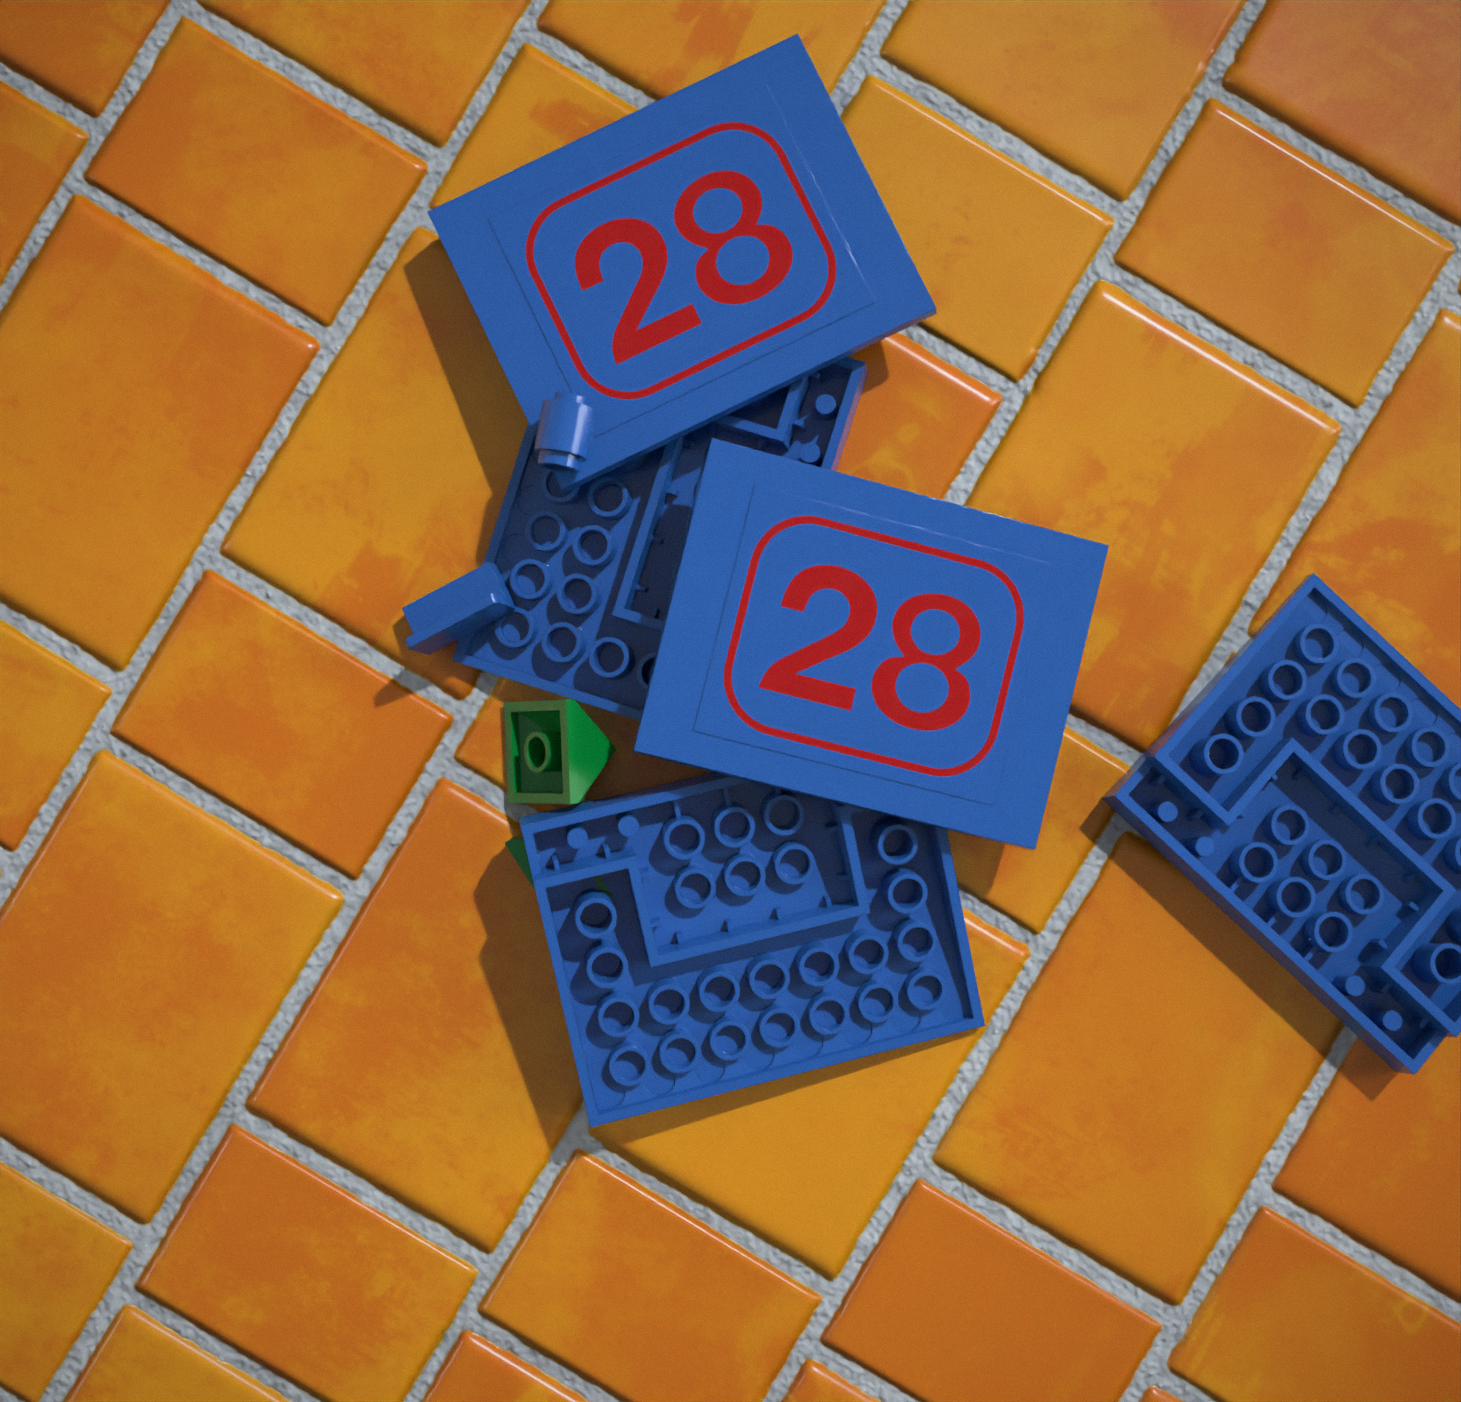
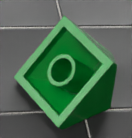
M575 699L504 702L508 803L579 804L587 800L586 792L616 751L615 746Z

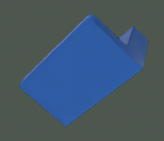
M488 562L403 607L402 610L413 632V635L405 638L404 641L409 650L430 655L516 610L496 564Z

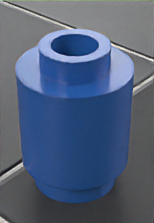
M556 392L554 399L543 400L534 451L539 454L537 462L539 467L561 473H579L580 463L587 460L595 414L593 408L585 405L586 398L584 396L570 392Z

